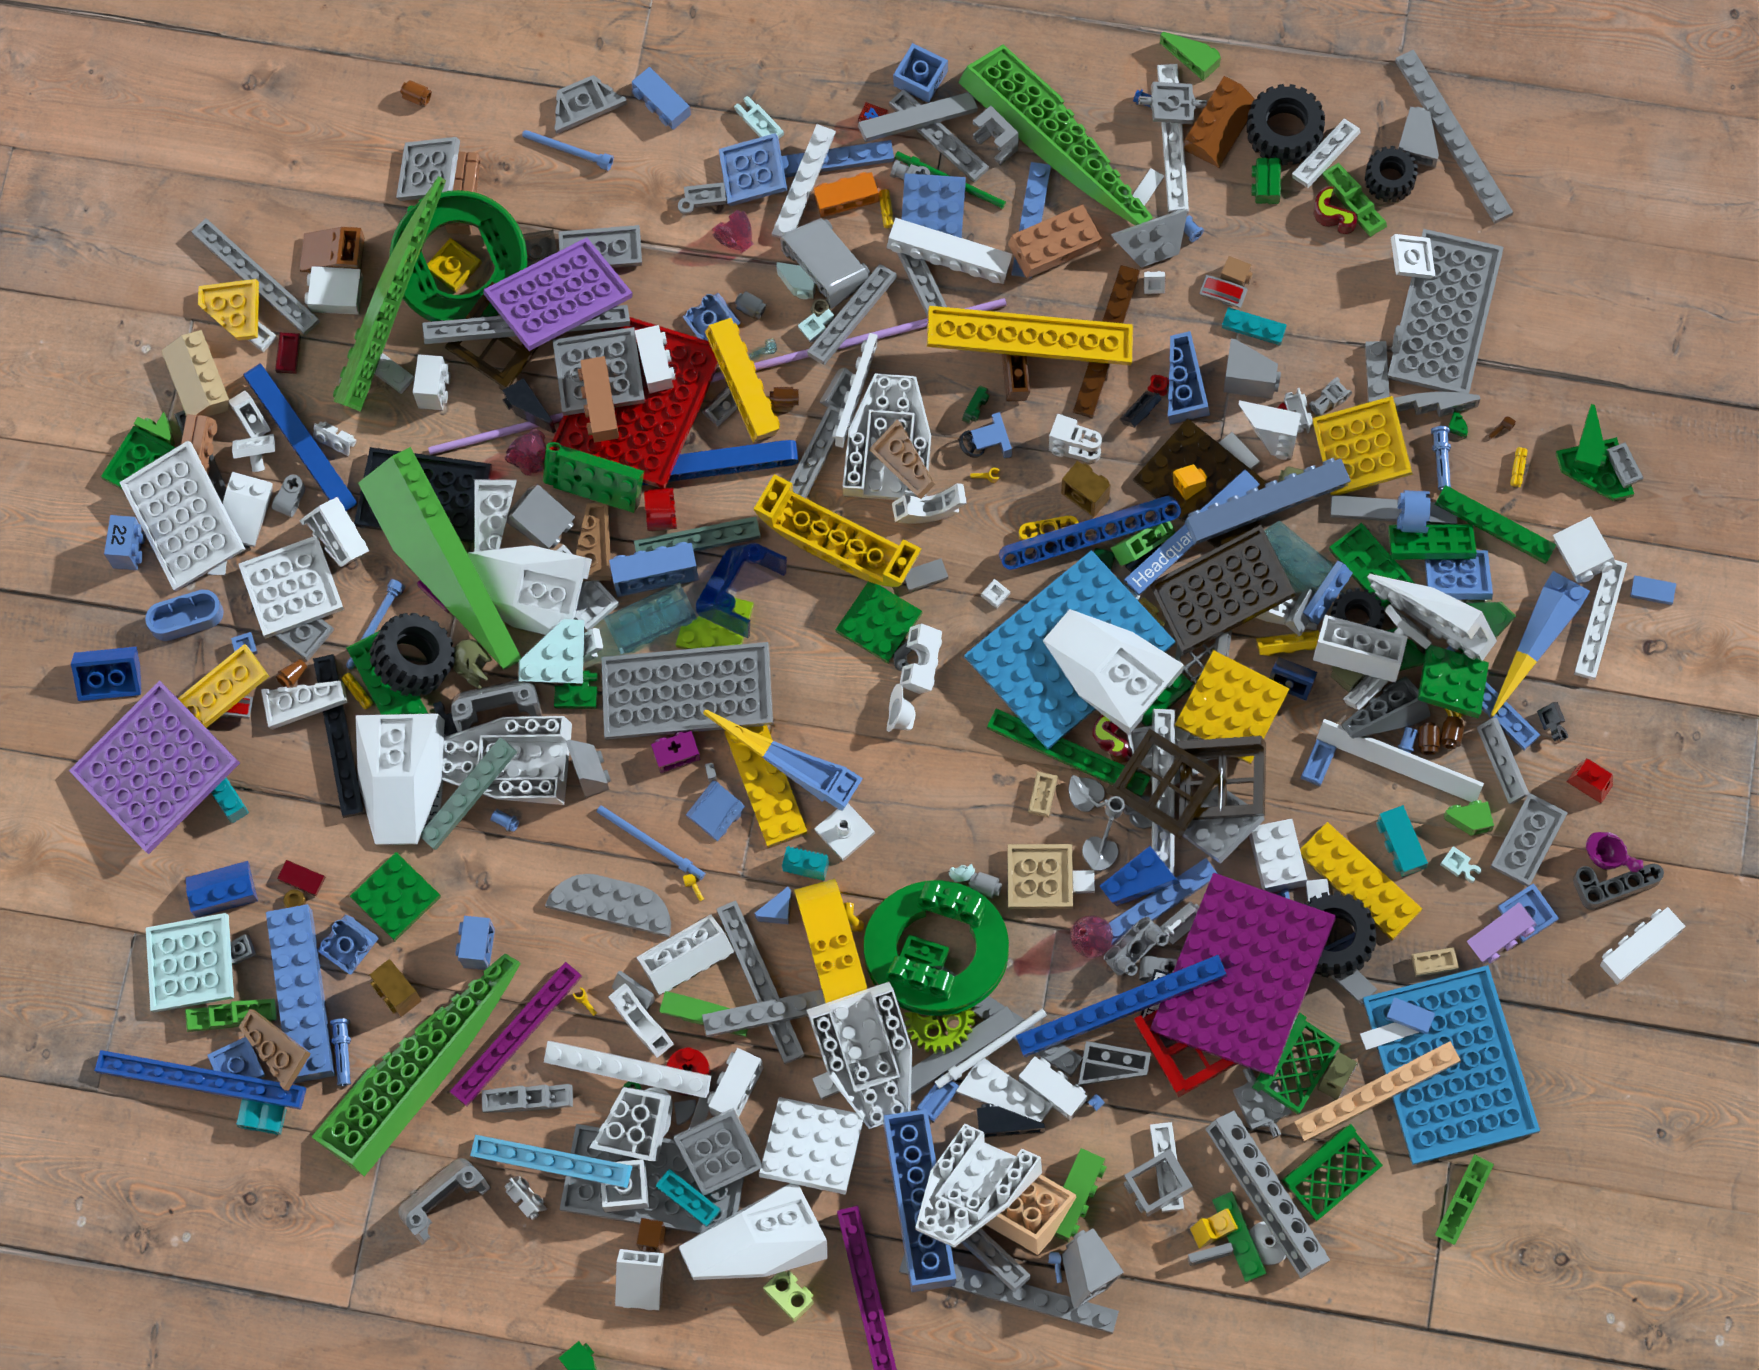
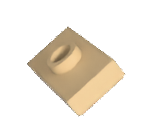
M1037 771L1028 809L1029 814L1049 818L1058 779L1057 775Z
M1454 947L1411 955L1415 977L1459 969Z

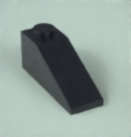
M524 378L502 390L505 396L502 400L508 410L512 409L516 416L551 433L556 432L552 419Z
M983 1104L981 1108H977L978 1130L984 1132V1138L1045 1133L1044 1123L1000 1106Z

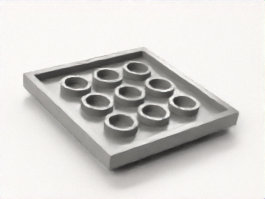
M634 327L553 340L563 416L585 413L584 405L587 404V399H583L581 393L584 380L580 381L578 369L581 368L580 360L605 356L614 408L645 403Z

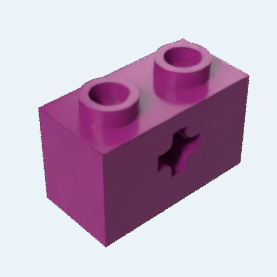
M680 731L674 737L668 739L666 737L659 738L655 743L651 744L660 773L701 760L692 731ZM676 747L678 752L674 753L672 748Z

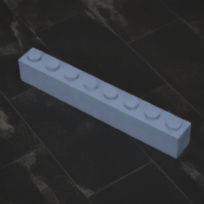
M1328 459L1320 467L1310 466L1304 469L1302 474H1289L1284 477V481L1278 483L1277 480L1271 481L1263 489L1253 488L1247 491L1245 496L1239 498L1238 495L1228 498L1227 503L1222 505L1219 502L1208 506L1206 511L1200 512V510L1188 514L1189 517L1186 519L1185 525L1194 545L1348 486L1351 480L1342 459Z

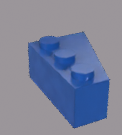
M1149 846L1103 882L1100 888L1114 905L1119 906L1180 882L1156 851Z

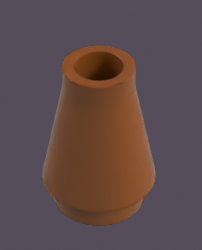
M298 659L296 662L278 671L276 679L283 687H293L307 669V665L301 659Z

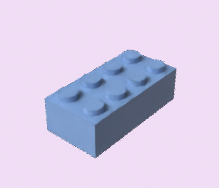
M680 542L673 547L661 546L657 547L654 551H638L634 555H618L609 560L617 597L699 580L692 543Z

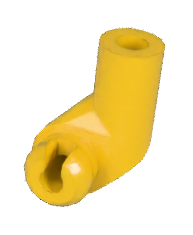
M844 903L851 931H862L864 929V922L853 915L854 904Z

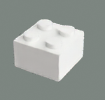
M418 355L413 395L420 409L443 410L444 403H447L448 391L445 390L446 384H450L451 375L448 372V365L445 364L443 356Z
M644 1160L616 1162L632 1166L628 1188L601 1183L602 1207L604 1211L612 1212L649 1208L646 1164Z

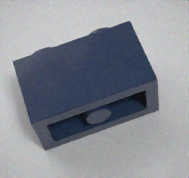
M1278 657L1269 679L1289 688L1287 694L1306 701L1318 672Z

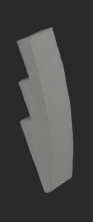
M1427 392L1396 397L1394 401L1397 412L1414 408L1416 415L1436 410L1438 417L1453 414L1454 411L1460 412L1478 407L1481 398L1479 395L1461 392Z
M571 1084L530 1087L514 1086L482 1090V1112L484 1113L573 1107V1087Z

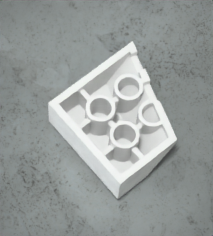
M1239 400L1240 408L1269 453L1281 460L1292 459L1301 413Z
M623 1087L606 1121L602 1124L597 1137L589 1148L648 1161H658L671 1096Z

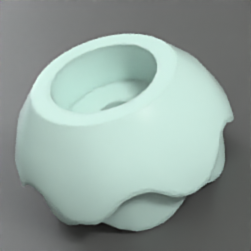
M972 864L968 867L965 865H961L958 868L951 867L948 874L954 882L966 881L971 879V876L975 873V868H973Z

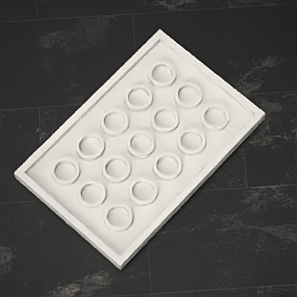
M186 441L119 482L173 590L178 591L246 550L190 441Z

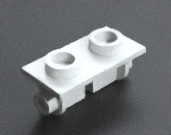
M1297 388L1296 394L1293 395L1292 392L1285 394L1284 402L1287 411L1301 413L1297 433L1303 432L1304 428L1309 433L1310 427L1313 425L1311 413L1306 411L1307 400L1305 394H1301L1300 388Z
M326 421L314 424V439L335 449L337 452L349 456L350 446L354 447L356 444V439H354L353 435L342 430L337 435L338 428Z
M1189 902L1160 926L1161 931L1166 933L1172 945L1190 931L1199 909L1198 904L1194 905L1192 902Z
M520 1176L509 1179L511 1182L505 1185L506 1193L515 1203H518L521 1199L523 1200L518 1207L527 1218L534 1220L539 1216L537 1212L547 1210L543 1204V1199L539 1195L534 1194L529 1188L530 1184L526 1179Z

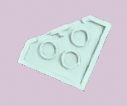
M561 620L519 660L518 681L582 684L584 620Z

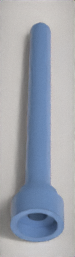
M528 130L522 132V136L526 139L593 161L600 166V169L609 171L613 164L614 157L610 154L597 155Z
M394 579L390 580L387 585L388 593L361 640L374 634L394 598L403 593L405 586ZM351 657L346 664L348 669L355 667Z

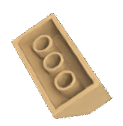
M202 330L181 335L161 350L186 416L187 414L212 416L228 411L229 398Z

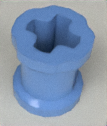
M1189 215L1186 218L1184 233L1189 237L1190 242H1195L1204 233V229L1202 227L1199 228Z

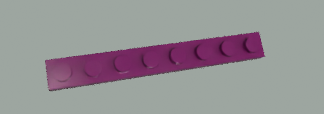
M565 962L450 1090V1093L467 1107L578 983L582 975Z
M854 1206L837 1210L874 1370H897L859 1207Z

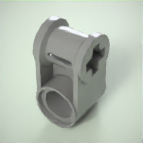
M289 475L285 478L278 494L274 498L273 510L290 517L294 516L299 502L305 493V486L299 476Z
M1143 956L1140 958L1139 980L1151 982L1154 969L1168 973L1169 967H1173L1174 971L1177 960L1173 958Z

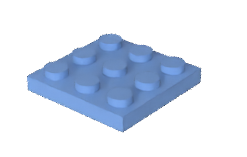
M776 133L719 149L729 206L787 191L779 139Z
M905 173L902 220L962 238L966 177Z
M1476 550V559H1424L1427 586L1433 587L1458 600H1492L1493 590L1488 550Z

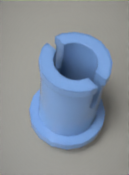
M1405 727L1401 743L1397 747L1408 753L1414 752L1413 745L1418 730Z
M496 809L491 816L492 822L505 827L508 832H514L519 825V820H517L516 816L511 817L499 809Z

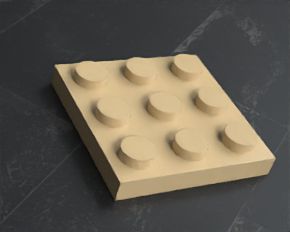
M1008 844V909H1073L1072 844Z

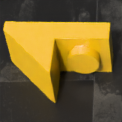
M1224 1209L1207 1219L1201 1218L1190 1228L1199 1249L1238 1229L1229 1209Z

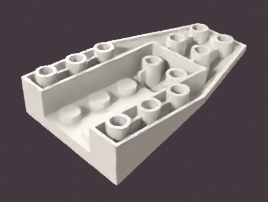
M874 374L848 430L843 496L898 500L904 495L917 497L869 450L886 430L898 420L901 422L929 472L931 433L916 376Z
M532 545L468 552L471 562L504 622L515 628L546 635L561 620H575L583 579H588L592 559Z
M1373 574L1368 575L1367 578L1371 583L1370 587L1375 590L1378 598L1384 601L1388 600L1396 609L1407 613L1430 629V633L1436 638L1440 639L1443 637L1448 640L1447 643L1454 649H1463L1465 651L1464 654L1473 660L1477 658L1483 661L1497 642L1482 611L1433 587Z
M1071 609L1043 640L1077 694L1128 735L1141 722L1143 714L1164 689L1170 687L1183 671L1184 665L1135 633Z
M439 714L356 715L358 784L376 845L418 844L442 779L445 720Z
M564 716L502 717L446 736L443 742L441 780L460 786L501 737L517 753L483 795L498 800L564 805L569 762V750L566 741L571 740L572 723Z
M890 982L806 1010L829 1078L869 1129L883 1125L884 1115L911 1111L912 1046Z
M964 1124L930 1172L915 1227L916 1230L947 1245L956 1247L1008 1208L1042 1174L1041 1157L1024 1149H1021L1018 1155L1014 1156L985 1143L983 1131Z
M790 1183L680 1245L679 1250L693 1280L753 1278L770 1276L827 1259V1240L800 1186Z

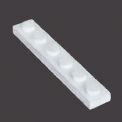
M816 124L772 231V236L780 238L785 233L797 228L836 131Z
M869 333L868 339L862 343L861 352L863 354L862 357L857 358L855 366L857 372L851 376L850 386L852 387L850 391H846L844 398L846 405L845 408L840 409L838 416L840 423L839 426L835 425L832 437L835 438V446L844 447L848 430L877 348L878 335Z
M1615 560L1616 565L1610 571L1601 575L1574 675L1590 680H1595L1627 567V563Z

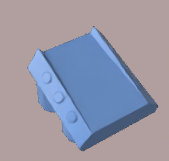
M719 293L715 295L707 294L702 298L700 305L691 307L682 316L695 335L707 341L708 338L705 331L710 324L732 318L733 322L737 325L740 324V320Z
M712 780L687 812L686 816L713 839L718 841L726 834L732 822L737 821L741 817V811L745 806L717 781Z
M345 914L341 920L334 922L332 932L327 938L323 939L318 952L351 975L377 942L378 937L353 917Z

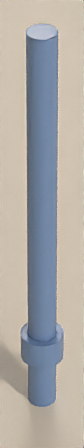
M602 805L597 809V813L677 864L683 872H689L700 880L704 878L706 873L695 867L689 859H683Z

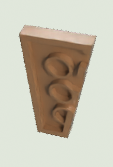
M896 420L869 450L918 498L922 499L935 483L901 422Z
M587 503L576 551L577 556L592 559L588 579H583V581L612 580L609 563L611 556L609 510L607 504Z
M249 1009L239 1028L250 1044L260 1053V1058L270 1067V1072L273 1076L277 1077L280 1081V1086L284 1090L289 1091L311 1053L257 1011Z

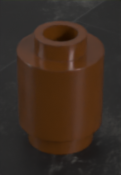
M774 387V391H770L771 404L774 403V408H793V405H799V389H793V387Z
M1449 716L1443 722L1440 743L1443 744V747L1456 749V747L1461 746L1464 724L1461 718Z
M1427 722L1419 727V749H1421V754H1438V749H1440V727L1436 726L1435 723Z

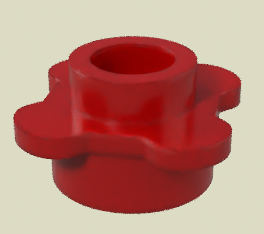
M1152 375L1150 377L1151 384L1147 390L1158 393L1160 396L1167 395L1169 378L1162 375Z

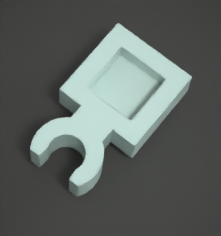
M1454 846L1440 864L1457 877L1463 873L1465 879L1470 883H1473L1475 880L1470 875V872L1475 871L1477 874L1481 872L1480 867L1477 865H1469L1468 863L1471 858Z

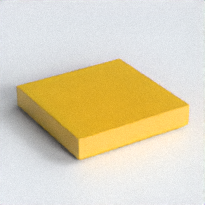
M450 238L427 265L431 275L454 292H457L478 269L482 261Z

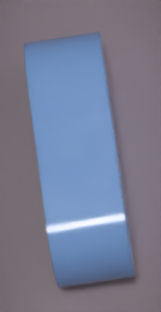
M198 590L152 605L146 613L145 620L155 638L161 641H170L215 627L222 620L224 611L218 597L213 592Z

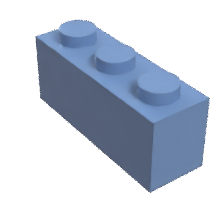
M650 67L632 81L634 96L639 100L642 99L646 103L645 105L652 113L655 112L665 126L669 125L674 130L691 116L690 106Z

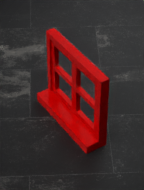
M1157 1010L1145 1017L1139 1015L1134 1018L1137 1028L1178 1098L1237 1065V1063L1223 1058L1209 1065L1202 1051L1195 1048L1206 1068L1185 1080L1171 1056L1189 1046L1178 1042L1166 1049L1159 1035L1150 1031Z

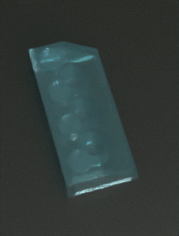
M1281 521L1276 522L1268 527L1265 533L1289 581L1301 592L1310 588L1315 594L1334 565Z
M679 582L604 618L620 654L632 652L636 647L651 643L655 638L670 634L674 629L680 626H687L697 619Z

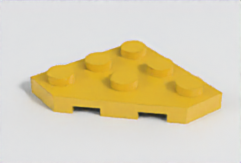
M257 279L198 286V305L238 341L258 338L259 282Z

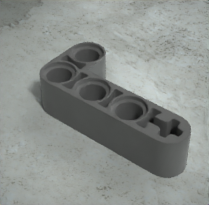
M1653 863L1643 866V869L1638 872L1630 871L1599 883L1594 870L1588 866H1583L1577 870L1573 883L1583 906L1589 910H1595L1656 887L1662 880L1664 871L1660 865ZM1649 873H1651L1652 875L1656 874V878H1654L1653 876L1648 877ZM1584 874L1588 876L1589 882L1581 881L1579 875ZM1629 879L1635 880V881L1637 882L1638 886H1637V887H1632V886H1630V885L1628 884V880H1629ZM1608 887H1615L1618 894H1611L1608 891ZM1588 895H1596L1598 901L1593 902L1589 900Z

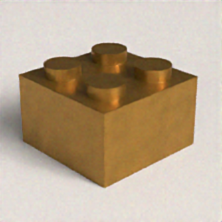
M1077 460L1062 478L1061 494L1089 515L1095 517L1109 500L1110 484L1107 478L1095 474L1088 464H1082Z
M390 958L369 974L372 979L370 982L371 986L380 998L385 996L383 1001L393 1014L397 1012L402 1017L421 1002L416 990Z

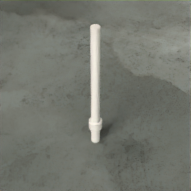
M1043 1008L957 1067L954 1065L948 1069V1073L935 1081L937 1087L940 1089L953 1079L956 1081L962 1076L963 1072L1015 1038L1016 1035L1021 1034L1046 1017V1012Z

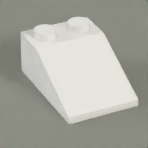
M232 472L224 496L223 506L242 544L255 548L272 496L273 483Z

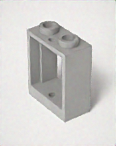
M1171 1149L1166 1150L1124 1175L1126 1182L1123 1183L1129 1194L1134 1193L1137 1198L1135 1204L1140 1213L1145 1211L1147 1217L1193 1191L1191 1182ZM1166 1161L1181 1187L1148 1205L1133 1179Z

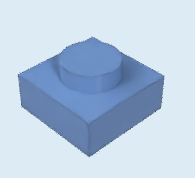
M251 632L231 638L234 651L246 644L254 655L258 654Z

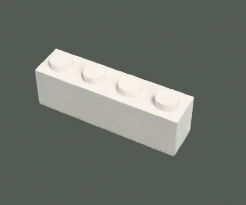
M1668 907L1663 911L1658 909L1651 915L1650 918L1652 920L1649 923H1641L1634 930L1636 933L1632 937L1625 936L1618 943L1619 947L1615 951L1610 949L1602 956L1604 960L1600 966L1617 985L1679 935L1685 928V925Z

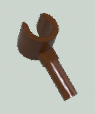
M1505 417L1498 428L1488 435L1489 438L1492 439L1504 428L1511 431L1516 421L1511 417Z

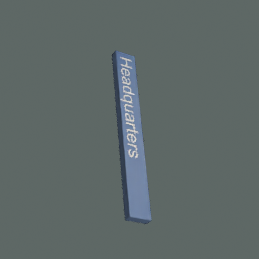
M1245 469L1205 505L1200 512L1208 510L1207 507L1219 502L1220 505L1227 503V499L1238 495L1239 498L1245 496L1247 491L1257 488L1260 484ZM1183 525L1125 578L1124 581L1138 596L1194 546L1186 525Z

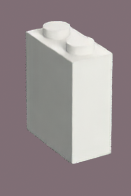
M312 266L311 274L307 275L309 292L305 293V304L308 305L310 312L359 315L363 284L361 270Z
M1591 516L1553 535L1554 542L1577 584L1590 581L1595 575L1601 572H1608L1616 565L1612 552Z
M620 1249L616 1264L615 1306L646 1310L660 1309L663 1293L664 1253Z

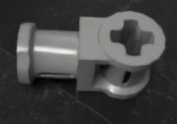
M899 160L894 162L890 177H898L903 180L905 173L930 175V171L924 166L918 167L911 164L909 167L901 164Z
M1336 377L1322 390L1321 397L1315 402L1311 401L1309 406L1314 414L1322 416L1330 407L1334 409L1344 403L1351 396L1352 391L1347 390L1340 383V379Z

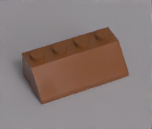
M1223 76L1187 135L1184 150L1220 168L1245 127L1251 104L1255 98L1242 84Z

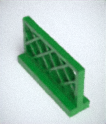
M1301 1013L1296 1017L1274 1076L1260 1073L1252 1086L1258 1092L1264 1091L1296 1114H1299L1341 1045L1307 1022V1017ZM1304 1028L1312 1032L1314 1040L1304 1042L1302 1035ZM1326 1042L1333 1048L1330 1053L1322 1054L1320 1043ZM1315 1044L1318 1055L1308 1056L1305 1045ZM1301 1046L1303 1057L1294 1059L1292 1048ZM1319 1058L1320 1070L1312 1071L1309 1060ZM1305 1061L1307 1072L1298 1073L1295 1062ZM1290 1063L1293 1074L1284 1076L1281 1067L1283 1064ZM1309 1075L1310 1087L1302 1088L1299 1077ZM1294 1078L1297 1089L1287 1090L1285 1079ZM1280 1080L1283 1091L1276 1092L1269 1086L1273 1081ZM1289 1094H1299L1301 1102L1298 1106L1290 1101Z
M1352 1124L1346 1125L1281 1180L1284 1186L1290 1189L1315 1221L1323 1217L1383 1166L1355 1132L1357 1130ZM1353 1138L1359 1144V1154L1347 1153V1144ZM1342 1147H1344L1343 1152H1338ZM1334 1154L1343 1155L1342 1168L1330 1166L1331 1157ZM1347 1155L1358 1157L1357 1169L1346 1168ZM1362 1157L1370 1158L1375 1166L1371 1170H1361ZM1327 1161V1166H1323L1322 1164ZM1317 1168L1326 1169V1181L1314 1180V1171ZM1330 1169L1342 1170L1341 1183L1329 1182ZM1345 1171L1357 1172V1180L1354 1184H1344ZM1301 1182L1310 1183L1309 1195H1301L1295 1187ZM1313 1183L1325 1184L1324 1197L1312 1196ZM1329 1185L1341 1186L1339 1197L1328 1198ZM1312 1199L1324 1200L1323 1210L1318 1214L1312 1209Z

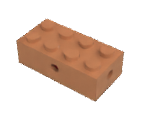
M1082 204L1012 234L1008 246L1027 279L1096 249L1102 238Z

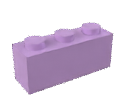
M1517 903L1467 942L1483 963L1489 962L1491 964L1500 957L1499 953L1504 949L1508 951L1518 944L1516 940L1524 936L1526 938L1535 931L1534 927L1537 924L1523 905Z

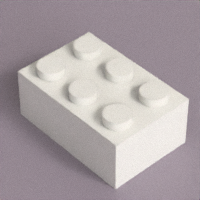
M1287 819L1259 825L1249 835L1262 890L1275 893L1285 888L1289 890L1306 886L1307 876L1293 820Z
M737 1048L736 1052H731L726 1064L729 1066L726 1072L722 1071L717 1080L719 1086L716 1092L712 1091L707 1100L710 1113L714 1117L734 1108L739 1118L763 1070L761 1058Z

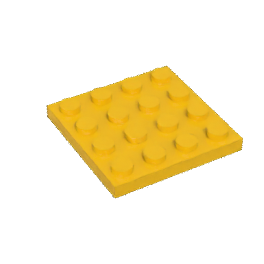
M1393 396L1312 418L1322 461L1324 462L1331 458H1334V460L1341 458L1351 480L1348 486L1330 492L1331 496L1341 495L1413 475Z
M1213 650L1175 726L1201 740L1262 736L1264 739L1289 688ZM1254 756L1237 758L1251 765Z

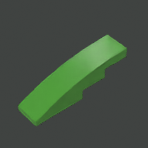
M1339 163L1322 173L1328 185L1334 187L1333 192L1344 207L1349 211L1355 212L1357 223L1370 237L1387 227L1386 221L1375 210L1374 204L1362 192V187Z
M665 991L659 1012L682 1018L683 1021L704 1025L702 1020L703 1014L730 1008ZM748 1029L731 1032V1034L746 1037Z
M275 999L231 1001V1004L186 1009L187 1032L239 1027L249 1009L257 1011L270 1022L276 1021Z
M1476 1154L1473 1155L1435 1236L1453 1245L1456 1244L1494 1163Z

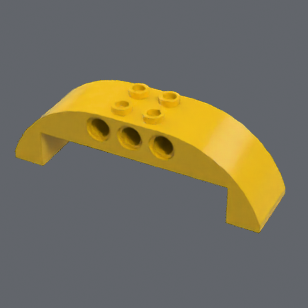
M775 474L754 507L755 513L770 528L789 542L858 578L887 587L901 586L922 548L904 539L900 545H897L794 493L792 483Z
M836 879L794 889L825 1003L866 990L867 985Z

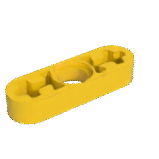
M1063 516L1025 523L1019 529V538L1022 541L1037 536L1036 527H1039L1041 535L1045 534L1043 528L1046 525H1051L1055 530H1058L1057 524L1059 523L1060 527L1064 528L1067 522H1070L1071 525L1079 522L1074 516ZM1029 529L1032 533L1031 537H1027L1025 530Z

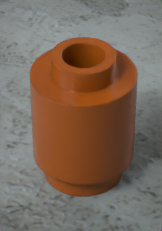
M411 80L407 83L404 82L400 90L403 99L420 106L422 104L426 106L432 95V91L428 90V87Z

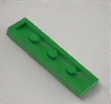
M1231 1191L1213 1199L1212 1201L1217 1213L1224 1209H1229L1238 1227L1237 1230L1226 1236L1229 1243L1232 1244L1233 1253L1245 1282L1248 1283L1266 1275V1269L1234 1192Z

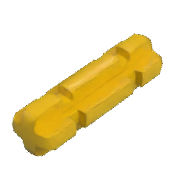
M888 189L880 190L879 200L884 228H892L894 218L890 192Z
M1517 447L1516 458L1510 482L1512 487L1518 488L1522 485L1528 451L1526 448Z
M347 673L341 678L363 709H368L373 705L370 697L367 696L360 684L355 681L351 673Z

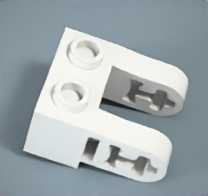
M1057 414L1049 435V451L1058 457L1066 456L1087 463L1097 462L1101 456V435L1097 431L1078 426L1076 419ZM1092 437L1096 438L1095 442H1091L1089 440H1091ZM1087 451L1095 452V454L1088 456Z

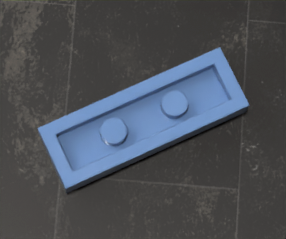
M1340 561L1335 563L1303 611L1310 621L1317 625L1325 617L1326 612L1353 574L1344 563Z

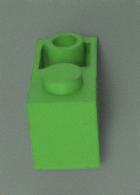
M1477 800L1463 807L1461 805H1453L1448 807L1444 814V819L1470 836L1492 832L1494 827L1488 801L1482 803L1481 800Z

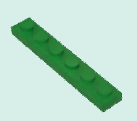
M1447 485L1444 486L1434 504L1544 564L1548 562L1556 547V544Z

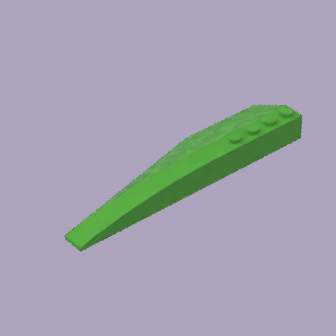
M1004 44L966 67L958 83L986 109L992 106L1018 132V138L1058 173L1100 204L1135 226L1153 219L1139 198L1133 197L1131 194L1132 189L1129 185H1124L1120 180V173L1116 169L1113 170L1109 165L1110 160L1094 139L1085 134L1086 129L1084 126L1075 121L1073 118L1074 113L1071 109H1066L1063 105L1065 101Z
M438 176L404 229L385 266L361 328H358L355 333L354 339L356 342L354 347H351L348 352L347 358L349 361L347 366H344L341 371L340 378L342 380L340 385L336 386L333 397L335 399L333 402L360 412L362 410L446 180Z
M411 447L391 456L358 482L393 551L418 576L423 584L431 590L450 613L459 620L463 627L473 635L476 641L486 649L503 670L518 663L521 656Z
M507 954L502 955L484 971V975L480 979H474L468 984L469 988L461 995L457 993L451 998L452 1002L444 1008L442 1006L415 1029V1034L408 1038L405 1037L399 1042L400 1046L392 1053H386L382 1057L383 1061L376 1067L373 1064L367 1069L313 1134L312 1138L350 1168L365 1177L464 1054L499 1002L521 963Z

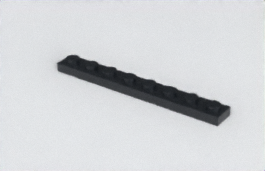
M334 654L313 658L317 683L339 681ZM344 704L323 711L341 813L343 818L364 814Z

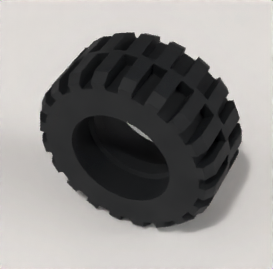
M1278 84L1277 88L1271 86L1266 89V93L1261 92L1258 94L1257 99L1253 100L1246 127L1249 143L1252 144V149L1256 153L1260 152L1261 158H1280L1282 165H1288V162L1293 164L1300 163L1301 158L1305 160L1320 145L1325 127V112L1322 110L1321 102L1315 101L1316 96L1313 93H1306L1307 89L1303 87L1300 89L1295 88L1296 85L1290 84L1289 87H1284V84ZM1279 113H1289L1298 117L1303 122L1305 128L1296 135L1282 136L1269 128L1267 120Z
M403 613L399 616H394L382 626L372 643L370 662L372 667H375L374 672L377 677L380 676L382 678L381 682L384 685L388 684L394 692L398 690L402 695L406 696L408 694L420 696L421 693L427 695L440 686L454 664L455 660L452 656L455 654V649L452 647L451 637H447L448 632L445 628L442 629L437 621L429 620L430 617L423 615L421 617L418 613H411L410 615ZM409 644L418 648L426 657L428 665H416L407 661L400 654L397 645Z
M1334 891V895H1328V892L1321 893L1322 897L1320 898L1313 896L1310 898L1309 904H1304L1349 922L1355 931L1354 941L1346 949L1336 952L1323 949L1314 973L1321 972L1322 977L1327 978L1329 974L1334 975L1335 978H1341V974L1346 973L1347 976L1353 974V970H1361L1364 967V962H1369L1371 959V953L1375 950L1376 946L1375 922L1371 917L1370 910L1364 907V903L1361 900H1354L1353 895L1348 893L1346 896H1342L1341 892Z

